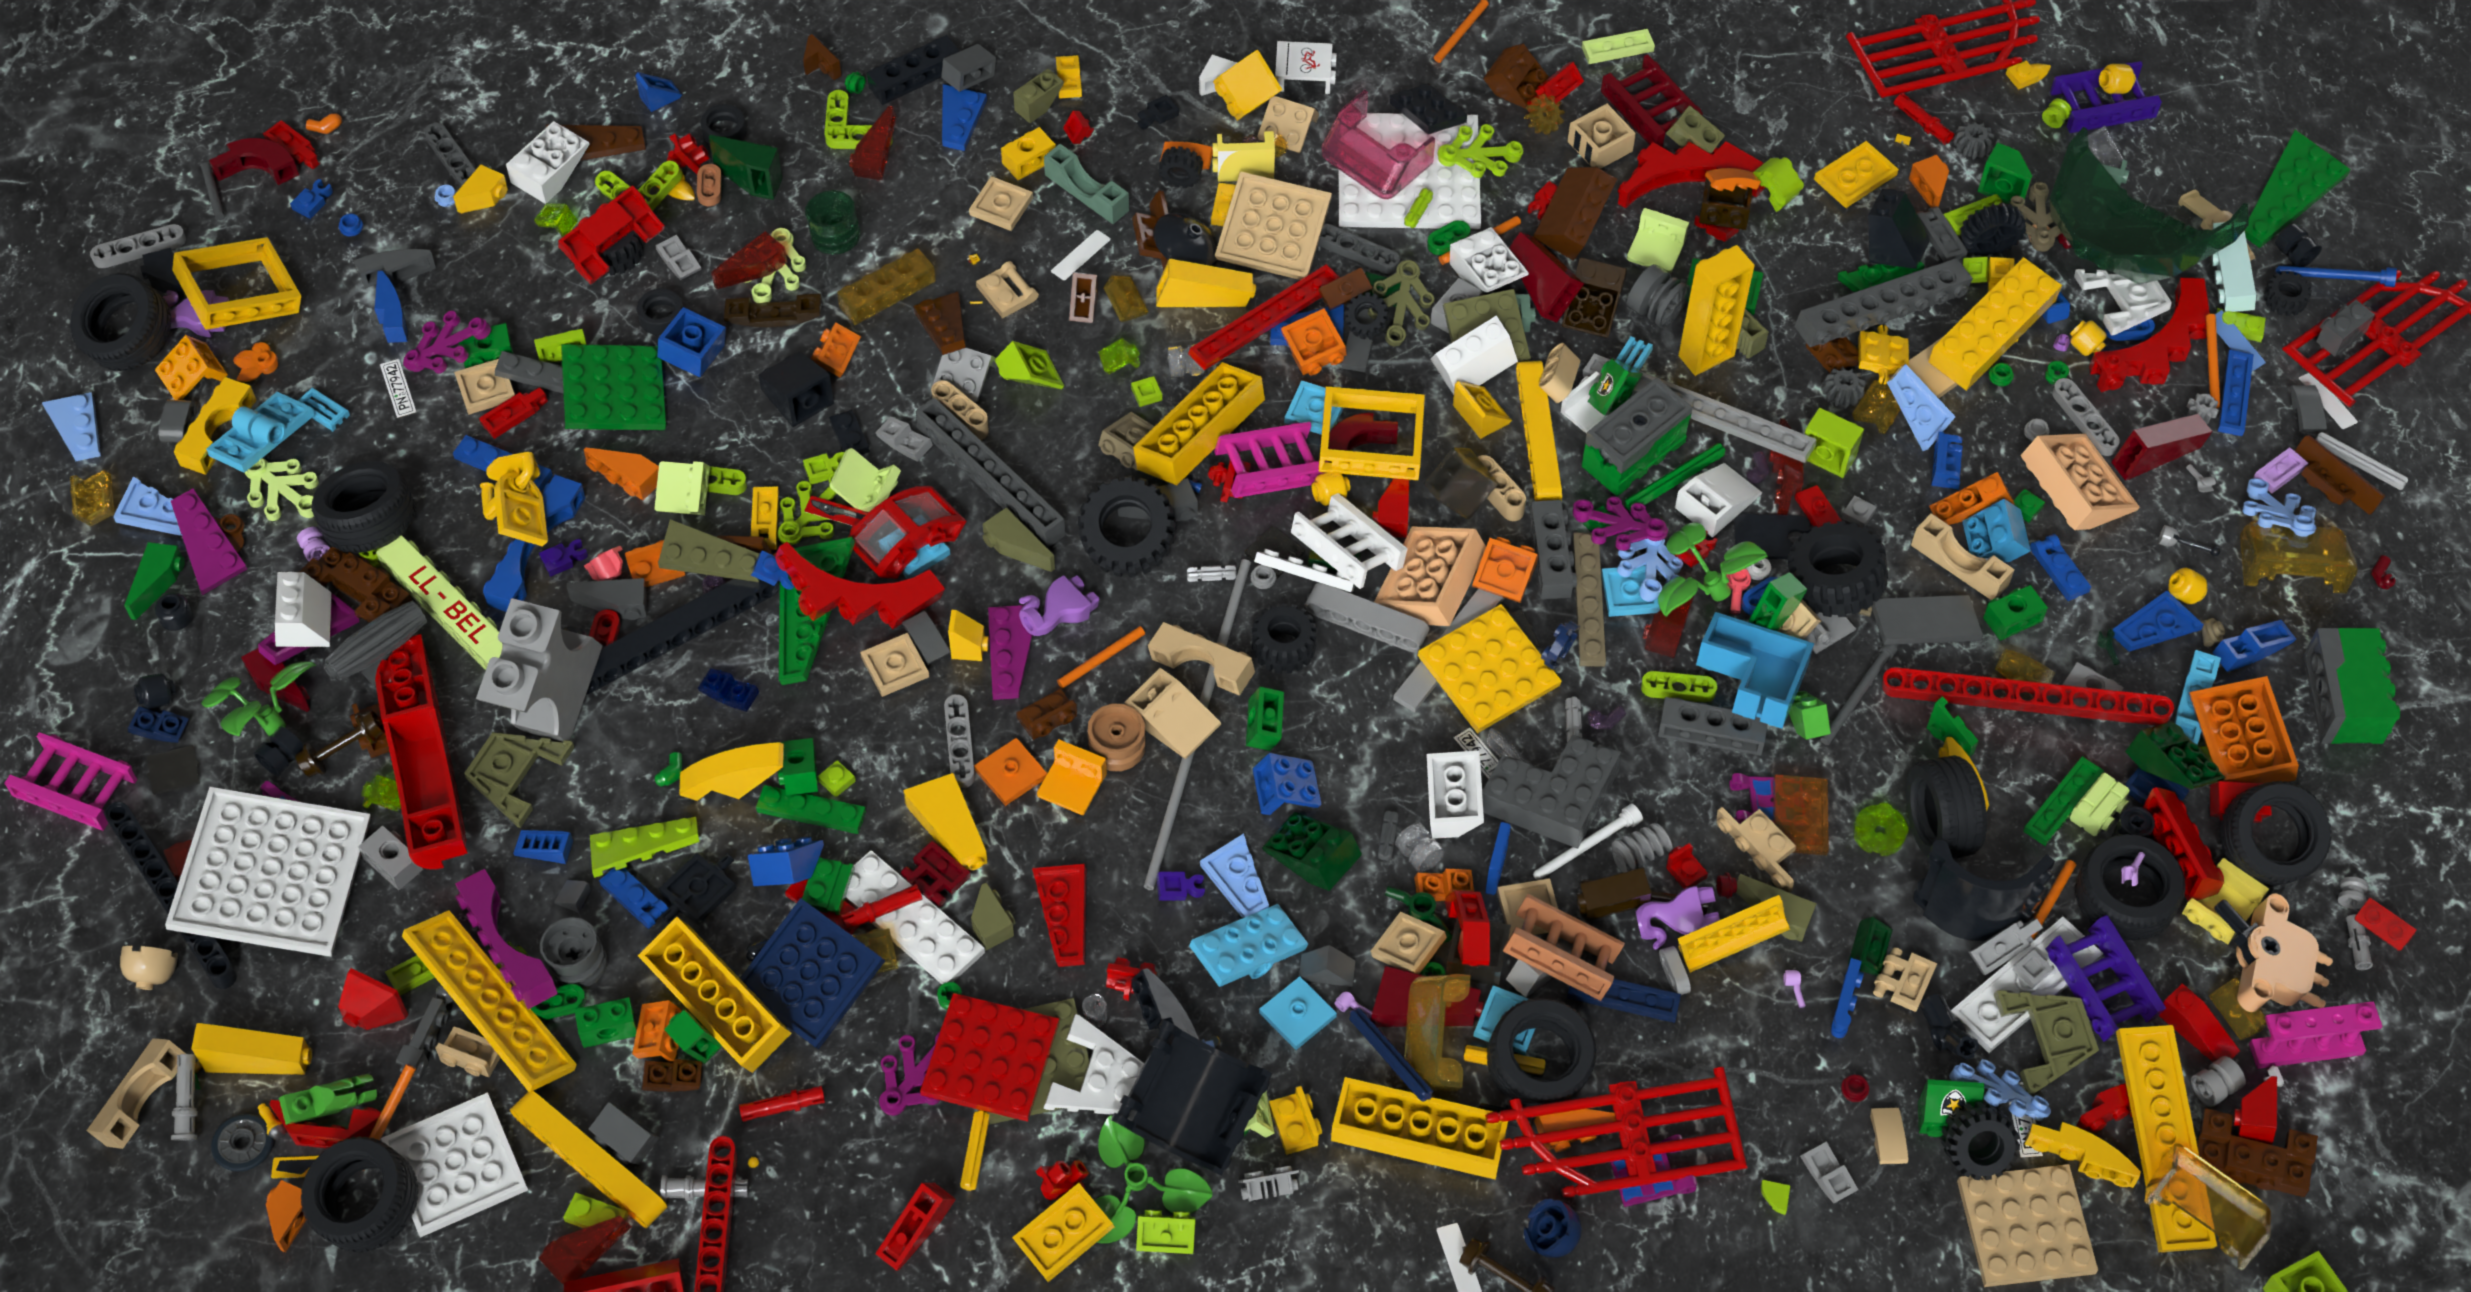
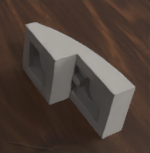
M677 235L656 245V250L661 258L680 280L701 270V266L691 251L685 248Z
M891 416L875 432L877 437L890 447L917 462L933 446L930 438L912 431L908 423Z
M1827 1141L1800 1156L1815 1181L1833 1203L1858 1190L1845 1165L1840 1166Z

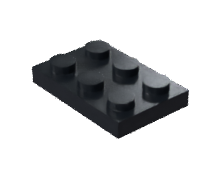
M1429 83L1421 84L1412 89L1401 90L1390 95V104L1427 134L1467 123V114Z

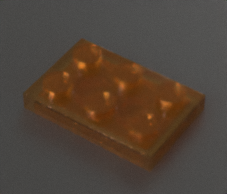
M1777 774L1773 778V823L1796 845V849L1792 853L1827 855L1829 852L1827 779Z

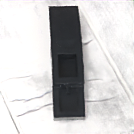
M1145 968L1131 979L1133 992L1137 996L1142 1009V1016L1147 1022L1149 1030L1158 1029L1161 1020L1164 1019L1199 1039L1191 1020L1178 999L1154 973Z

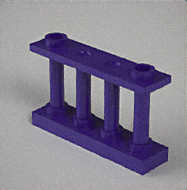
M2142 62L2125 63L2130 65L2136 76L2132 87L2136 99L2124 101L2121 94H2111L2115 102L2113 104L2103 105L2095 90L2096 87H2101L2099 75L2104 68L2054 77L2050 90L2051 96L2063 94L2072 109L2066 126L2069 133L2157 117L2162 103L2159 95L2146 97L2138 82L2143 65ZM2085 90L2093 107L2081 109L2073 92Z
M2107 915L2099 918L2088 929L2090 935L2067 945L2061 936H2057L2045 948L2049 959L2056 965L2074 996L2082 999L2092 1027L2099 1034L2103 1042L2109 1040L2118 1030L2116 1024L2139 1014L2142 1015L2147 1023L2157 1018L2166 1009ZM2094 944L2098 945L2105 958L2080 968L2072 954ZM2107 968H2112L2120 981L2095 991L2087 977ZM2126 991L2134 1005L2110 1015L2102 1001Z

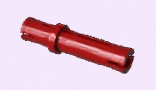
M1905 93L1897 96L1894 105L1924 128V132L1936 137L1943 145L1948 144L1953 139L1954 133L1940 123L1939 118L1927 113Z
M914 884L872 903L868 901L862 903V907L841 914V919L848 931L866 922H876V918L921 901L923 898L917 884Z
M822 1085L800 1091L793 1089L791 1093L739 1104L742 1121L745 1122L785 1111H801V1108L825 1103Z

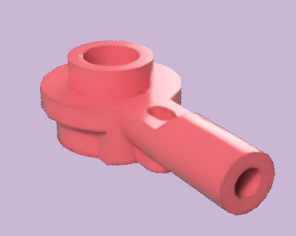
M1747 569L1727 574L1729 579L1727 584L1732 589L1730 613L1734 615L1740 614L1742 591L1746 590L1751 582V576Z

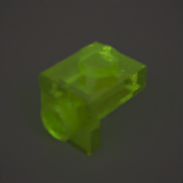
M1123 338L1098 352L1103 369L1109 375L1128 363L1135 368L1140 366L1138 360L1140 354L1137 347L1133 343H1128Z
M377 774L371 782L367 781L361 793V796L365 797L363 807L368 808L374 803L398 812L401 805L396 781Z

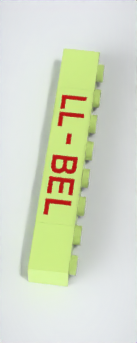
M401 535L393 542L379 549L376 554L381 566L485 670L492 657H500L502 643L498 640L499 631L494 621L490 617L485 618L475 602L469 603L465 599L464 592L458 586L453 587L448 576L442 570L438 572L432 560L427 555L423 557L412 540L407 541Z

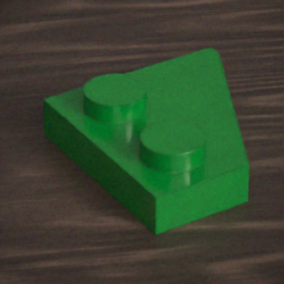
M1942 696L1935 702L1927 729L1935 738L1945 742L1946 737H1952L1967 755L1971 757L1977 747L1978 739L1965 726L1959 715L1954 718L1944 707L1948 701Z

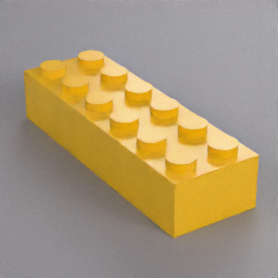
M1738 245L1729 249H1723L1709 259L1701 260L1695 268L1678 355L1695 376L1735 356L1755 266Z
M2023 257L1933 347L1928 362L1967 391L2057 300L2062 285Z
M1222 362L1133 447L1137 470L1178 485L1215 449L1219 436L1231 433L1265 400L1262 377Z
M676 917L638 955L727 1052L751 1073L792 1034L707 943L679 917Z
M1345 1077L1332 1125L1331 1141L1496 1180L1502 1153L1499 1141L1505 1139L1508 1121L1487 1123L1485 1115L1493 1111L1433 1097L1422 1102L1411 1092Z

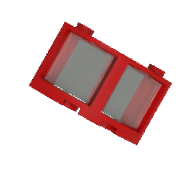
M916 486L894 494L878 504L859 523L852 527L848 537H853L855 541L853 550L879 577L897 579L904 568L917 557L916 551L927 544L932 547L943 542H955L967 521L932 486Z

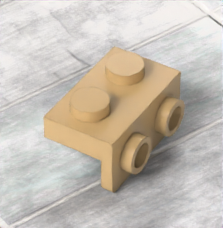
M455 1026L444 1045L438 1043L435 1048L442 1063L450 1067L460 1066L474 1076L481 1074L490 1078L501 1058L484 1037Z

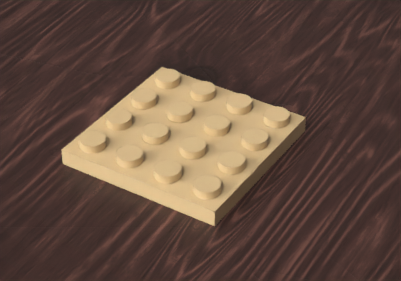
M1240 171L1215 257L1220 261L1298 280L1305 278L1311 270L1332 199V193Z
M2069 1164L2002 1172L2003 1175L1997 1177L1995 1174L1992 1175V1180H1985L1983 1176H1981L1980 1181L1974 1180L1971 1175L1958 1178L1957 1183L1984 1287L2085 1276L2097 1273L2098 1267Z

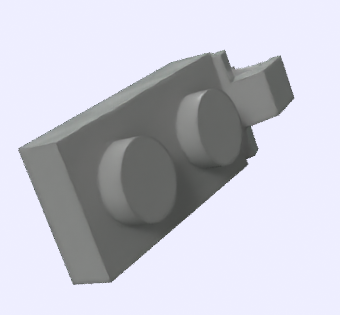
M2033 918L2025 924L2019 920L1970 950L1969 954L1982 974L1986 975L2030 947V943L2034 941L2031 935L2043 927L2038 919Z

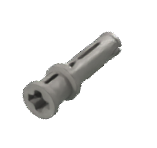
M195 1054L177 1055L176 1108L172 1111L174 1134L171 1135V1140H197L195 1117L198 1116L197 1108H194Z
M662 1175L661 1199L666 1201L667 1198H685L686 1201H691L694 1197H704L706 1180H694V1177H691V1175H687L685 1178H668L667 1175ZM748 1179L735 1180L734 1197L748 1198ZM714 1180L715 1184L726 1182V1180Z

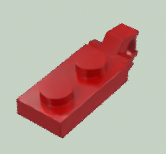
M1574 61L1567 63L1538 86L1535 90L1537 95L1527 102L1531 110L1540 109L1542 106L1544 108L1554 106L1584 82Z
M282 120L263 133L266 140L273 141L284 147L292 156L294 162L298 164L304 162L312 170L320 165L311 142Z
M540 387L529 394L519 392L479 418L480 423L495 439L540 410V407L548 402L546 394Z

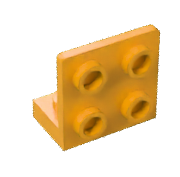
M185 335L155 369L175 400H183L203 376L207 379L213 378L222 382L224 377L228 375L207 343Z
M1058 739L1054 746L1055 761L1038 789L1037 796L1084 815L1107 775L1106 758Z

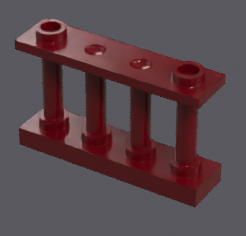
M1648 54L1644 56L1642 70L1622 80L1616 79L1611 73L1603 76L1601 93L1649 145L1654 142L1663 147L1665 133L1678 118L1676 117L1660 125L1653 119L1659 114L1673 107L1681 114L1690 105L1703 115L1699 106L1695 105L1660 68L1658 62L1654 61ZM1645 78H1648L1654 84L1635 95L1630 94L1625 89ZM1660 92L1667 98V101L1649 110L1644 109L1639 104Z

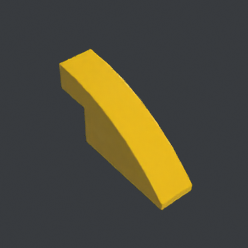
M777 742L745 746L704 758L680 772L679 795L698 801L710 791H715L740 799L783 767L784 744Z

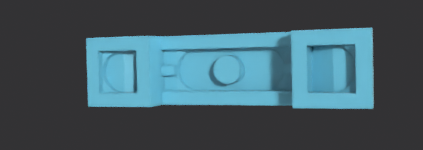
M2195 650L2174 723L2179 725L2185 735L2198 745L2201 729L2189 692L2212 687L2216 679L2221 657Z

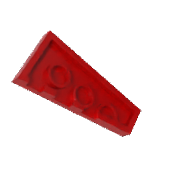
M1085 864L1032 868L1058 967L1085 965L1087 871Z

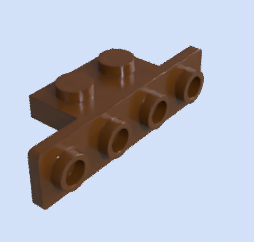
M1159 190L1149 204L1151 215L1135 213L1132 221L1139 254L1161 259L1164 271L1168 260L1159 251L1153 236L1154 226L1162 216L1169 214L1164 191Z
M2310 435L2305 436L2295 449V452L2308 462L2301 475L2306 478L2309 485L2318 488L2326 494L2329 501L2342 505L2351 500L2370 515L2374 513L2385 498L2381 491Z

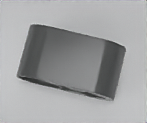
M166 401L158 431L161 442L178 443L183 439L189 425L195 421L196 405L194 401Z

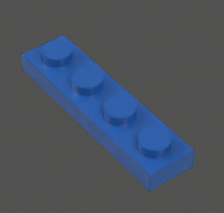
M2230 349L2228 351L2217 432L2243 436L2254 354Z
M465 435L453 452L454 459L485 472L487 467L496 458L513 455L468 435ZM538 465L540 475L533 482L541 492L553 474L551 469Z

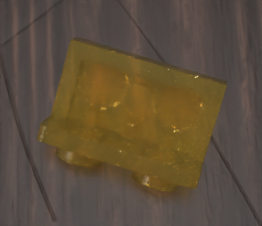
M102 470L86 480L76 475L70 477L72 513L76 519L91 527L115 514L112 480L109 472Z

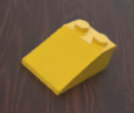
M1258 50L1251 53L1213 81L1216 92L1219 96L1223 97L1229 113L1237 121L1258 109L1283 90Z

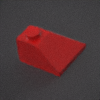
M350 968L338 1005L343 1016L342 1020L353 1028L359 1026L369 1030L407 1018L408 1012L396 989Z
M2271 1076L2242 1098L2240 1109H2234V1126H2239V1137L2269 1145L2273 1144L2277 1129V1076Z

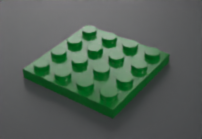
M562 344L561 359L565 429L665 430L662 360L657 357L658 346Z

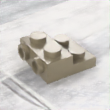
M1130 412L1102 430L1098 446L1101 447L1104 454L1113 455L1120 459L1123 466L1137 470L1133 447L1155 426Z

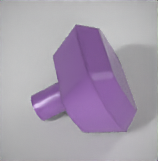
M2065 334L2057 336L2053 347L2059 351H2067L2070 344L2069 337Z

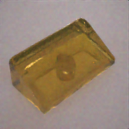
M1111 275L1104 286V290L1119 320L1125 322L1147 315L1148 310L1131 277Z
M2234 978L2211 993L2209 998L2238 1038L2243 1040L2262 1031L2267 1023L2265 1015L2260 1009L2255 1012H2249L2240 1006L2237 999L2240 981Z

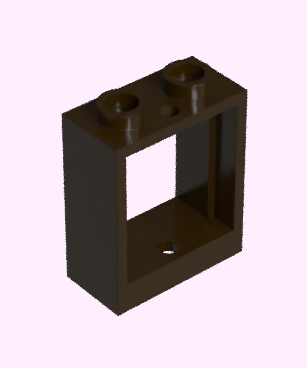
M1706 177L1699 223L1746 230L1750 213L1752 188L1748 187L1746 190L1735 186L1733 192L1727 189L1719 191L1710 185L1711 182ZM1708 200H1715V201H1721V202L1741 204V205H1743V207H1741V206H1734V205H1727V204H1721V203L1708 202Z
M1640 868L1580 884V893H1577L1576 901L1580 915L1585 914L1587 921L1639 908L1644 903L1650 902L1651 890L1645 870Z

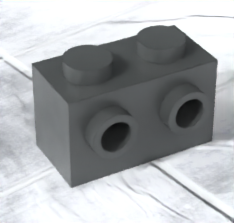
M976 44L944 58L941 78L960 92L993 77L995 74L996 57L981 45Z
M2355 300L2348 306L2345 304L2333 318L2328 317L2323 321L2320 326L2322 330L2316 342L2335 357L2367 332L2375 314L2358 300Z
M612 1102L607 1103L588 1129L595 1134L594 1141L604 1148L610 1146L616 1151L614 1156L626 1165L629 1163L640 1165L660 1138L626 1110Z

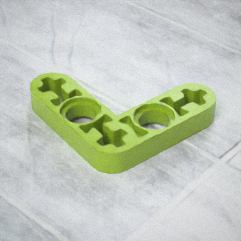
M834 90L828 95L825 121V140L828 147L833 149H886L892 145V130L887 126L848 125L849 99L845 91ZM837 100H840V108L836 107ZM836 116L843 118L840 122L831 121ZM857 134H862L865 136L861 140L853 139V137Z
M666 161L661 164L638 190L643 197L646 196L650 200L648 202L645 199L652 211L682 178V170L674 161ZM602 171L595 178L597 188L611 201L621 191L630 188L628 184L610 171ZM668 171H671V172L674 171V174H673V175H670V174L667 175V172H668ZM610 181L614 187L611 189L607 184L603 183ZM653 186H660L657 194H649Z

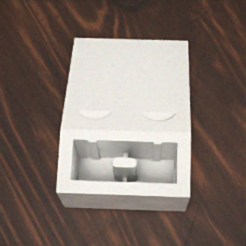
M553 121L506 164L510 183L547 204L562 190L588 148L589 142Z
M1492 227L1450 244V265L1462 280L1486 293L1529 274Z
M1723 463L1695 476L1678 491L1675 509L1692 522L1702 524L1705 530L1708 531L1707 534L1713 538L1755 501L1762 492Z

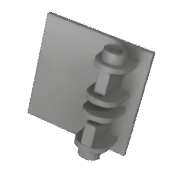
M1819 612L1816 615L1822 621L1804 640L1814 643L1813 651L1817 654L1854 632L1856 628L1846 617H1838V615L1826 617L1823 616V613Z
M1291 1166L1272 1168V1174L1265 1176L1263 1171L1244 1173L1245 1179L1238 1180V1183H1245L1246 1187L1241 1189L1242 1200L1248 1199L1251 1202L1263 1199L1260 1182H1262L1264 1196L1267 1199L1266 1181H1270L1273 1197H1277L1274 1180L1277 1182L1279 1196L1293 1194V1191L1298 1190L1297 1179L1291 1180V1174L1299 1173V1170H1292Z

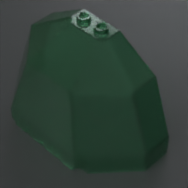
M2085 127L2069 143L2049 198L2051 218L2079 258L2087 259L2101 269H2107L2137 284L2171 278L2234 243L2249 226L2248 204L2243 203L2228 221L2213 230H2198L2190 225H2187L2184 229V222L2169 215L2165 217V213L2150 206H2146L2144 209L2145 204L2128 196L2127 190L2118 185L2090 151L2088 132Z

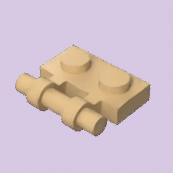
M1894 947L1891 953L1885 957L1882 973L1876 977L1873 994L1882 998L1885 991L1890 990L1894 992L1891 1002L1916 1012L1937 963L1914 953H1911L1909 960L1906 961L1901 958L1902 950ZM1894 971L1903 972L1899 981L1892 978Z

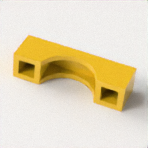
M224 377L220 385L215 387L209 401L202 406L196 420L189 425L187 433L175 446L174 454L180 466L205 475L208 473L216 459L208 455L206 450L213 443L211 437L221 424L232 420L233 414L238 408L242 406L252 408L256 402V397L250 385Z

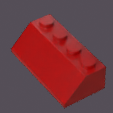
M2159 787L2153 788L2143 806L2144 809L2152 814L2155 820V827L2151 835L2154 841L2169 850L2179 862V865H2181L2185 877L2186 890L2184 894L2187 901L2191 898L2199 901L2217 895L2224 884L2223 873L2220 868L2216 867L2211 858L2210 849L2203 844L2199 837L2197 826L2190 821L2184 803L2178 799L2173 791Z
M679 1258L564 1282L563 1292H686Z

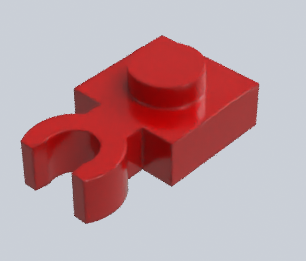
M1548 181L1535 194L1534 201L1528 206V213L1539 210L1537 219L1541 220L1558 186Z
M1695 216L1694 225L1699 228H1706L1705 233L1714 236L1718 240L1726 242L1739 231L1736 228L1699 223L1700 216Z
M1705 537L1702 542L1694 545L1702 559L1708 557L1709 551L1715 548L1717 538L1709 541ZM1691 548L1682 554L1675 555L1691 568L1699 563Z

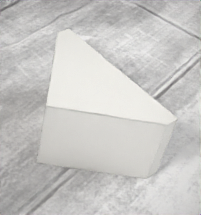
M1211 55L1199 77L1200 95L1203 96L1216 92L1213 81L1236 65L1237 62Z

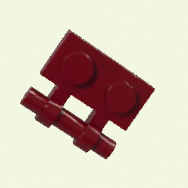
M933 841L913 858L914 863L918 866L914 871L908 866L901 871V875L907 879V882L912 886L917 884L918 889L924 893V896L939 907L946 902V898L940 894L944 888L949 893L954 894L971 878L970 871ZM927 874L935 880L932 885L923 879Z

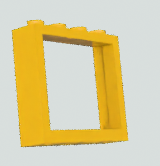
M268 237L174 253L172 271L205 330L299 313L301 294ZM262 261L279 293L208 305L191 272Z
M1326 387L1319 472H1340L1341 474L1419 480L1425 395ZM1332 407L1416 414L1413 456L1328 449Z

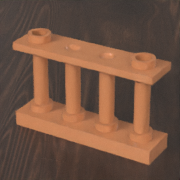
M1527 894L1516 912L1517 916L1524 919L1522 929L1515 927L1504 946L1503 952L1601 1001L1614 980L1613 975L1605 972L1607 962L1613 964L1625 943ZM1534 925L1549 932L1546 941L1531 934ZM1559 937L1573 944L1571 953L1556 947ZM1583 949L1598 957L1595 966L1580 959Z

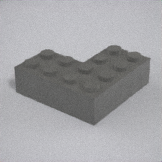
M1572 734L1552 773L1502 755L1482 791L1483 813L1578 849L1619 772L1621 752L1600 744L1596 748L1594 747V742Z

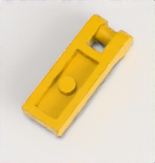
M778 486L753 487L751 536L760 537V534H769L765 540L771 550H777Z

